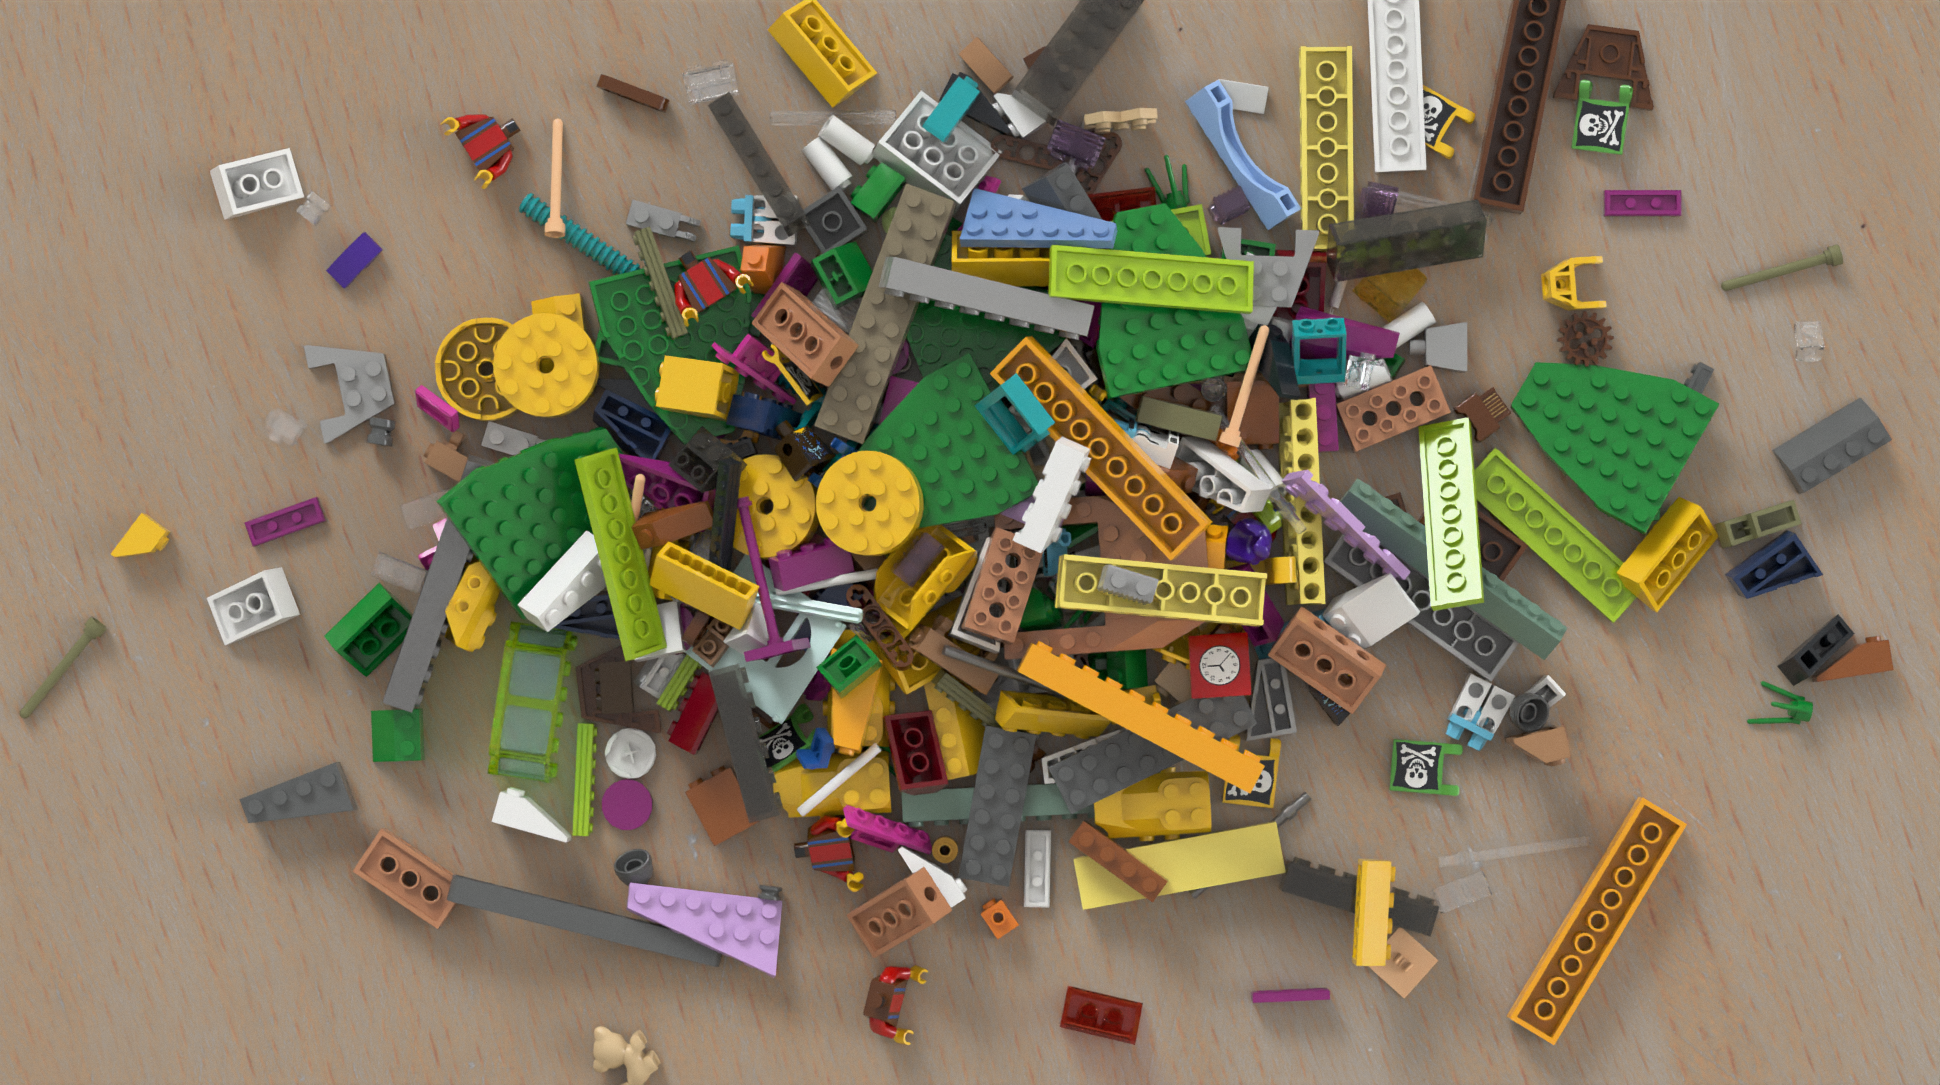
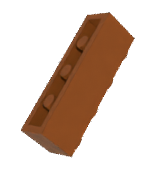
M1086 820L1082 822L1069 840V843L1151 902H1154L1168 882V879Z

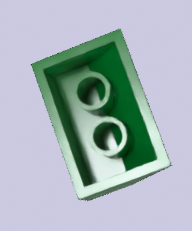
M379 582L324 637L339 655L367 677L404 641L413 614Z

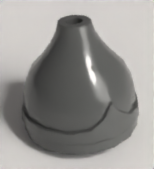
M1532 693L1520 694L1513 699L1510 705L1511 722L1522 731L1528 733L1535 732L1546 724L1550 708L1542 696Z
M633 849L623 853L614 863L616 875L627 886L630 883L648 885L653 874L651 855L643 849Z

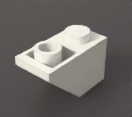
M1001 93L993 96L995 103L992 106L1000 117L1004 115L1010 123L1007 126L1015 138L1019 136L1021 139H1026L1048 123V119L1034 99Z

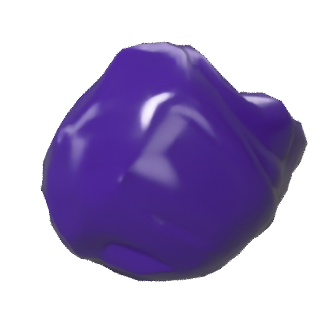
M1244 518L1238 521L1227 537L1226 555L1233 561L1257 565L1260 561L1267 559L1272 546V535L1269 528L1252 518Z

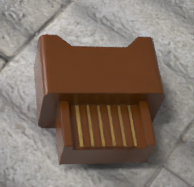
M1494 387L1480 396L1476 392L1453 408L1456 414H1462L1465 418H1469L1471 426L1475 430L1474 439L1477 443L1482 442L1499 430L1501 427L1498 422L1511 414V411L1497 394Z

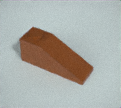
M708 501L646 512L631 528L641 550L662 546L668 541L673 542L712 527L713 511Z
M1881 635L1866 637V643L1857 644L1812 676L1813 682L1894 670L1889 640H1881Z

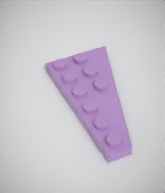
M1308 469L1288 473L1284 477L1282 482L1286 485V491L1295 498L1299 496L1306 502L1305 507L1313 514L1317 515L1319 513L1324 517V523L1334 531L1338 529L1345 535L1343 539L1354 548L1356 546L1364 552L1363 557L1372 564L1377 563L1383 568L1382 573L1384 575L1391 573L1397 581L1406 579L1410 571L1390 551L1386 549L1381 550L1379 548L1380 541L1374 535L1371 536L1363 532L1365 526L1340 501L1335 498L1330 499L1327 496L1329 490L1323 484L1312 481L1313 474Z
M638 883L629 884L626 910L654 923H659L677 934L687 936L705 947L727 957L730 956L743 962L746 966L756 968L766 973V975L775 978L782 901Z

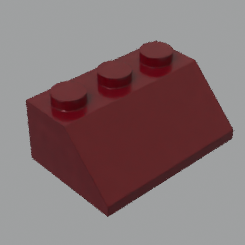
M702 672L700 676L696 674L689 687L693 690L690 698H684L678 709L682 713L678 722L673 720L667 734L670 735L668 741L693 755L698 754L731 686L705 672Z
M932 710L884 716L883 721L899 791L915 796L938 793L948 785Z

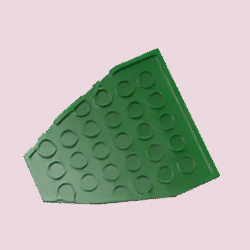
M1166 203L1114 214L1113 223H1116L1117 235L1114 247L1108 248L1109 250L1206 257L1202 248ZM1101 302V315L1098 318V325H1100L1099 339L1097 340L1096 350L1108 399L1245 372L1247 370L1252 351L1241 313Z
M946 234L934 267L952 271V237ZM1021 286V287H1020V288H1024V289H1028V290H1032V291H1036V292L1048 294V291H1047L1045 288H1043V287H1039V286ZM929 300V303H919L907 334L908 342L923 378L960 357L971 353L991 392L999 387L1000 384L990 373L1025 337L1033 336L1049 354L1066 339L1060 337L1059 331L1056 330L1054 334L1035 331V325L1031 324L1029 328L1010 325V319L1007 318L1004 319V322L984 318L985 313L982 312L977 316L959 312L960 307L954 306V310L936 307L933 300Z
M739 245L695 256L699 263L708 257L712 260L719 259L742 273L740 270L742 256ZM680 260L664 263L673 292L678 276L686 271ZM644 269L590 281L589 287L602 335L645 401L681 443L685 445L733 433L735 427L726 424V421L666 411L656 407L655 392L660 386L661 377L659 370L661 363L664 362L665 355L725 364L715 356L717 351L711 345L716 342L733 354L748 334L752 296L749 284L747 283L742 286L746 291L745 294H742L737 285H735L737 289L733 293L698 314L699 322H696L695 318L688 319L689 326H686L687 335L671 339V336L668 337L666 334V322L661 320L659 313L662 311L660 306H657L654 297H656V294L650 289L649 282L651 280L649 275H645ZM729 362L727 366L734 369L736 365ZM739 374L736 395H742L746 377Z
M971 353L924 377L872 432L859 449V451H877L890 455L903 462L915 474L920 483L924 499L923 516L917 529L998 515L1032 497L1039 483L1022 449L1013 455L976 409L975 405L990 394L991 391ZM869 497L865 501L864 506L868 511H872L876 507V499L874 497Z
M1536 362L1510 408L1522 420L1523 426L1538 442L1542 452L1565 476L1567 475L1577 485V488L1582 493H1585L1593 501L1594 506L1600 512L1645 535L1718 409L1719 403L1673 379L1597 365L1585 367L1584 364Z
M599 427L591 429L586 433L578 432L572 434L573 436L561 439L558 437L549 439L521 450L520 454L510 458H501L497 463L490 466L476 468L436 501L518 616L523 620L526 619V616L518 606L522 599L586 530L593 534L575 459L612 448H617L618 454H623L606 428Z

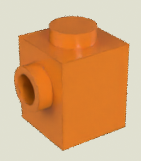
M994 897L982 905L984 910L980 914L997 939L1019 926V923L1002 898L997 901Z

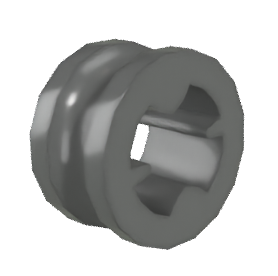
M759 886L762 892L758 895V898L781 901L779 892L782 891V887Z

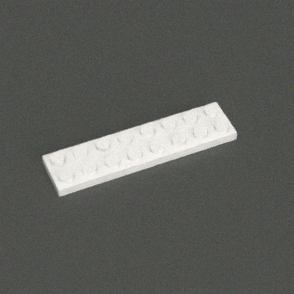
M1368 0L1375 173L1426 171L1419 0Z

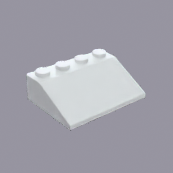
M920 91L878 142L873 151L874 158L904 176L908 184L955 201L957 205L953 213L954 216L1000 155L996 151L993 154L991 143L962 121H960L946 142H942L922 127L939 103L923 91Z

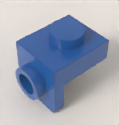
M816 728L810 749H797L796 756L803 768H828L831 754L835 750L834 739L831 738L826 728Z

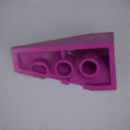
M1301 306L1295 320L1344 317ZM1344 318L1346 328V360L1394 357L1400 335L1399 332ZM1291 335V340H1290L1291 355H1292V335ZM1337 337L1300 339V358L1306 360L1337 358Z
M619 454L626 486L633 490L635 477L638 474H643L645 476L643 494L655 502L654 506L658 509L708 501L714 512L717 473L695 466Z

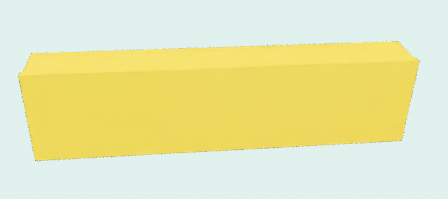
M1301 46L1299 48L1301 230H1319V236L1313 251L1352 252L1354 249L1352 46Z
M1316 398L1279 403L1280 476L1283 479L1288 473L1308 469L1313 474L1311 480L1320 484ZM1288 492L1281 499L1284 557L1295 556L1297 582L1285 584L1286 605L1326 604L1321 515L1319 513L1317 515L1313 514L1305 507L1306 502L1299 496L1295 498Z
M1064 554L1059 556L1055 608L1260 627L1264 623L1262 619L1267 573ZM1110 564L1159 579L1153 602L1143 605V603L1138 604L1137 601H1128L1127 598L1123 599V597L1113 596V594H1108V592L1098 591L1097 587L1103 567Z
M1275 821L1125 848L1168 879V882L1158 896L1286 873L1277 823ZM1086 855L1073 859L1083 910L1146 898Z

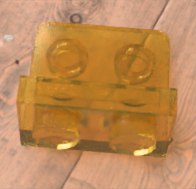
M1389 247L1352 292L1378 312L1381 317L1391 322L1398 317L1427 282V277L1395 249Z

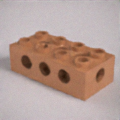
M783 282L779 284L752 322L764 336L808 377L827 387L831 385L859 346L799 290Z
M1431 365L1336 404V413L1353 453L1451 413ZM1411 393H1418L1421 396L1422 403L1420 406L1411 404ZM1389 402L1397 405L1398 414L1396 416H1391L1387 413L1386 405ZM1365 412L1373 414L1375 422L1372 426L1363 423L1362 416Z
M996 527L992 532L961 629L1011 645L1015 641L1043 552L1039 553L1012 541L1015 533ZM1011 555L1016 558V568L1007 566L1005 562L1006 556ZM999 580H1005L1009 584L1008 593H1003L998 589L997 583ZM992 604L1000 607L1001 616L999 618H995L990 614L989 608Z
M1302 606L1274 642L1268 653L1269 657L1351 714L1355 712L1380 679L1386 667V664Z
M382 828L352 871L437 929L443 926L457 903L446 900L453 873L387 828ZM387 857L393 858L396 862L393 871L388 870L384 865ZM408 871L416 874L417 882L415 885L407 883L406 874ZM429 886L437 888V899L428 897L427 889Z
M923 867L864 902L846 916L873 958H876L931 926L950 913L952 909L926 868ZM905 905L909 907L910 912L906 909ZM890 913L894 916L895 921L891 918Z

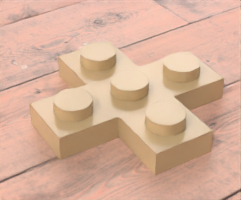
M1136 108L1121 112L1101 111L1084 115L1083 119L1084 130H1095V134L1110 133V128L1126 130L1131 127V131L1145 130L1146 125L1156 123V119H1158L1157 108Z

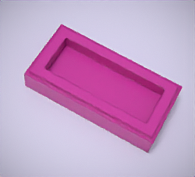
M420 385L415 390L418 408L453 433L460 428L457 410L423 385Z

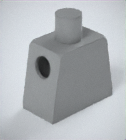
M1467 322L1425 329L1424 340H1409V355H1424V366L1426 367L1431 365L1432 368L1459 373L1467 372Z

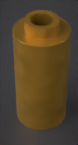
M943 835L934 841L932 854L937 861L949 863L956 858L958 844L954 838ZM943 845L950 848L948 855L940 853V848Z

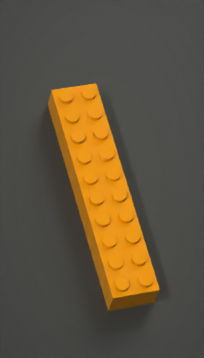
M1033 336L1025 337L990 373L1000 385L1014 374H1018L1055 421L1047 429L1050 432L1049 436L1055 442L1061 437H1065L1090 449L1088 457L1091 458V461L1085 473L1171 561L1176 559L1212 523L1206 514Z
M1040 641L1036 645L1030 643L1016 669L1018 672L1236 787L1251 793L1265 767L1259 763L1261 760L1259 756L1247 750L1243 754L1236 751L1238 745L1223 737L1220 742L1213 738L1215 733L1199 725L1196 730L1190 726L1192 721L1177 713L1175 717L1168 715L1169 709L1154 701L1152 705L1145 703L1146 697L1131 689L1129 693L1120 690L1122 684L1109 677L1105 681L1099 679V672L1086 665L1080 669L1074 665L1076 660L1063 653L1059 657L1052 654L1053 648Z
M1637 798L1508 1012V1018L1555 1045L1685 829L1686 823L1645 798Z

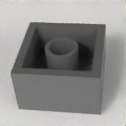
M840 186L797 213L799 220L822 254L835 247L852 243L868 232V228Z

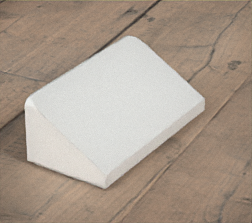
M1218 79L1232 100L1233 110L1264 114L1269 87Z
M683 653L679 655L674 654L647 660L635 678L634 683L659 699L686 655Z

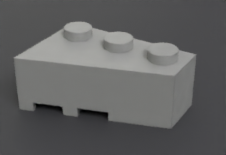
M1272 658L1256 660L1250 709L1257 725L1246 729L1245 741L1297 732L1286 668Z

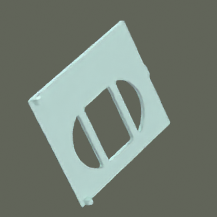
M745 554L733 573L756 584L750 556ZM762 564L768 591L776 593L771 569ZM802 592L786 595L812 600ZM799 613L783 637V641L793 640L808 618L811 626V648L807 649L799 661L782 668L776 667L782 655L772 657L768 661L746 662L745 656L731 647L727 649L714 668L692 651L694 647L691 646L685 653L771 716L774 722L783 724L818 671L816 667L825 660L847 625L840 620Z

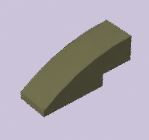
M1141 396L1135 421L1216 441L1222 416L1215 412L1192 408L1183 404Z
M1790 500L1717 523L1715 527L1723 549L1802 523L1795 501Z

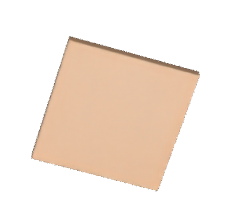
M1400 926L1387 940V944H1391L1390 960H1386L1385 966L1368 967L1405 998L1438 960Z

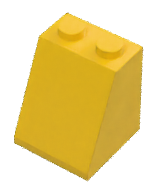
M665 355L664 362L661 363L659 370L661 377L660 386L655 392L656 407L666 411L727 421L733 394H736L740 373L723 363Z

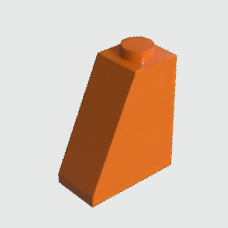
M765 244L744 246L740 270L742 274L748 275L754 286L752 287L751 284L749 286L754 294H766L782 272L785 246Z

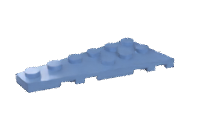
M974 188L961 232L960 244L961 247L1050 248L1051 245L1085 248H1113L1117 235V226L1113 222Z

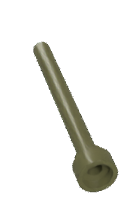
M1838 244L1829 246L1827 250L1823 251V254L1724 281L1721 284V288L1724 291H1729L1825 263L1827 266L1843 264L1842 252Z
M92 616L84 624L86 627L83 629V635L20 710L21 718L26 719L31 715L89 642L103 635L107 630L104 624Z

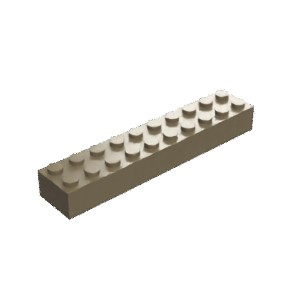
M906 183L848 335L859 346L829 386L815 422V427L862 445L869 437L888 388L890 377L894 372L920 303L909 300L910 295L904 294V297H895L884 294L885 289L879 288L885 257H897L934 266L957 205L955 201Z

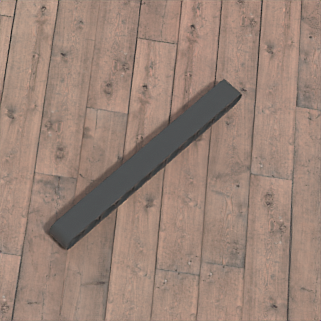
M453 874L446 899L454 903L714 967H719L722 957L721 953L705 947L687 936L677 934L662 925Z

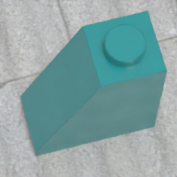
M968 76L964 80L958 77L922 127L942 142H946L981 93L976 89L979 84Z

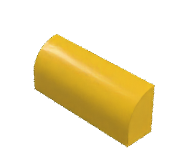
M669 541L656 555L649 584L739 630L746 622L753 608L759 589L758 585Z

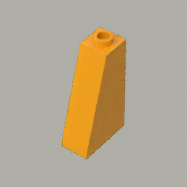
M832 648L831 655L838 649ZM880 660L882 666L843 698L832 688L834 746L839 748L838 752L848 756H854V752L861 754L884 666L882 660Z

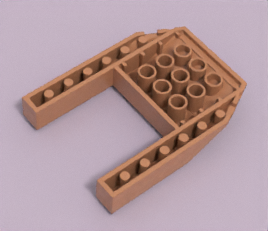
M1108 495L1071 498L1069 501L1072 508L1061 527L1098 524L1100 558L1208 568L1205 530L1176 559L1171 561ZM994 515L995 528L1016 531L1023 529L1025 526L1024 523L1005 515ZM1105 613L1104 626L1017 632L1013 644L1004 643L1005 660L1022 659L1030 643L1036 645L1038 641L1052 647L1051 653L1056 656H1060L1061 653L1065 655L1163 648L1205 622Z

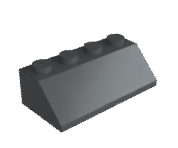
M1066 161L1022 188L1030 202L1102 220Z
M1860 397L1772 451L1798 494H1801L1890 442L1892 439L1879 417Z

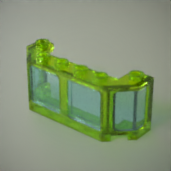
M511 621L509 638L504 646L489 744L490 762L488 774L537 780L550 783L552 778H556L558 763H554L553 753H558L560 738H556L557 727H562L564 713L560 712L561 702H566L568 687H563L565 676H570L571 661L567 660L571 651H576L578 636H574V632L552 628L547 632L534 624Z

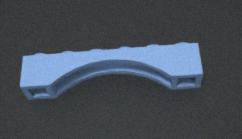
M1219 80L1205 86L1185 101L1267 230L1277 226L1302 209L1289 188L1268 177L1246 153L1235 128L1232 100Z

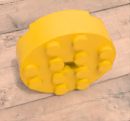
M550 313L530 315L514 323L501 337L495 351L493 363L495 379L503 396L517 409L539 418L561 417L580 408L593 392L598 381L600 368L598 353L590 336L572 320ZM545 359H550L554 363V368L550 373H543L540 369L541 363Z
M492 317L471 319L455 327L442 341L435 360L436 382L447 403L461 414L479 421H499L521 411L514 407L501 393L495 379L494 370L489 376H483L481 373V366L484 363H494L497 345L503 334L512 326L511 323Z
M859 451L846 455L836 461L823 476L816 496L817 516L826 535L840 548L863 556L886 555L904 546L919 527L924 510L923 493L915 474L900 460L877 451ZM869 497L876 499V507L872 511H868L864 506L865 501Z
M755 455L740 461L742 467L738 498L749 496V500L752 501L753 505L748 507L761 559L769 560V557L777 556L776 552L780 550L791 549L794 551L800 549V545L809 543L820 523L816 511L818 488L808 481L810 476L795 482L779 456ZM772 501L774 505L773 510L766 515L764 504ZM737 509L733 547L749 555L739 510Z

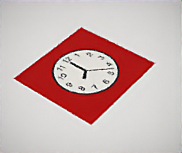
M1248 632L1188 636L1192 699L1251 695Z

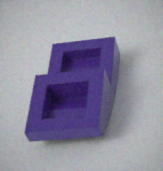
M364 232L326 271L343 288H346L363 269L367 268L383 249Z

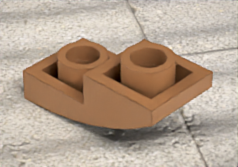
M978 37L959 53L961 58L994 94L998 93L1014 78Z
M716 618L706 627L708 632L692 650L712 668H714L730 647L724 643V640L734 628Z

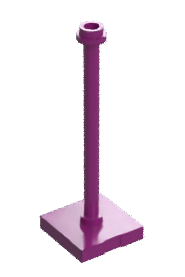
M749 496L738 498L737 509L739 510L756 585L759 586L758 594L769 640L767 641L768 646L745 651L746 662L764 660L811 648L809 638L784 642L783 637H779L748 507L753 505L752 501L749 500Z

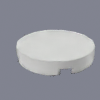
M634 728L622 729L613 734L607 742L605 749L606 762L611 771L627 779L639 778L648 773L654 765L657 755L656 746L651 736L643 730Z

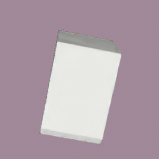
M755 601L742 628L739 630L734 627L724 640L725 644L743 655L745 651L767 646L769 635L762 606Z
M1549 675L1541 677L1525 692L1542 696L1547 701L1549 708L1566 695Z

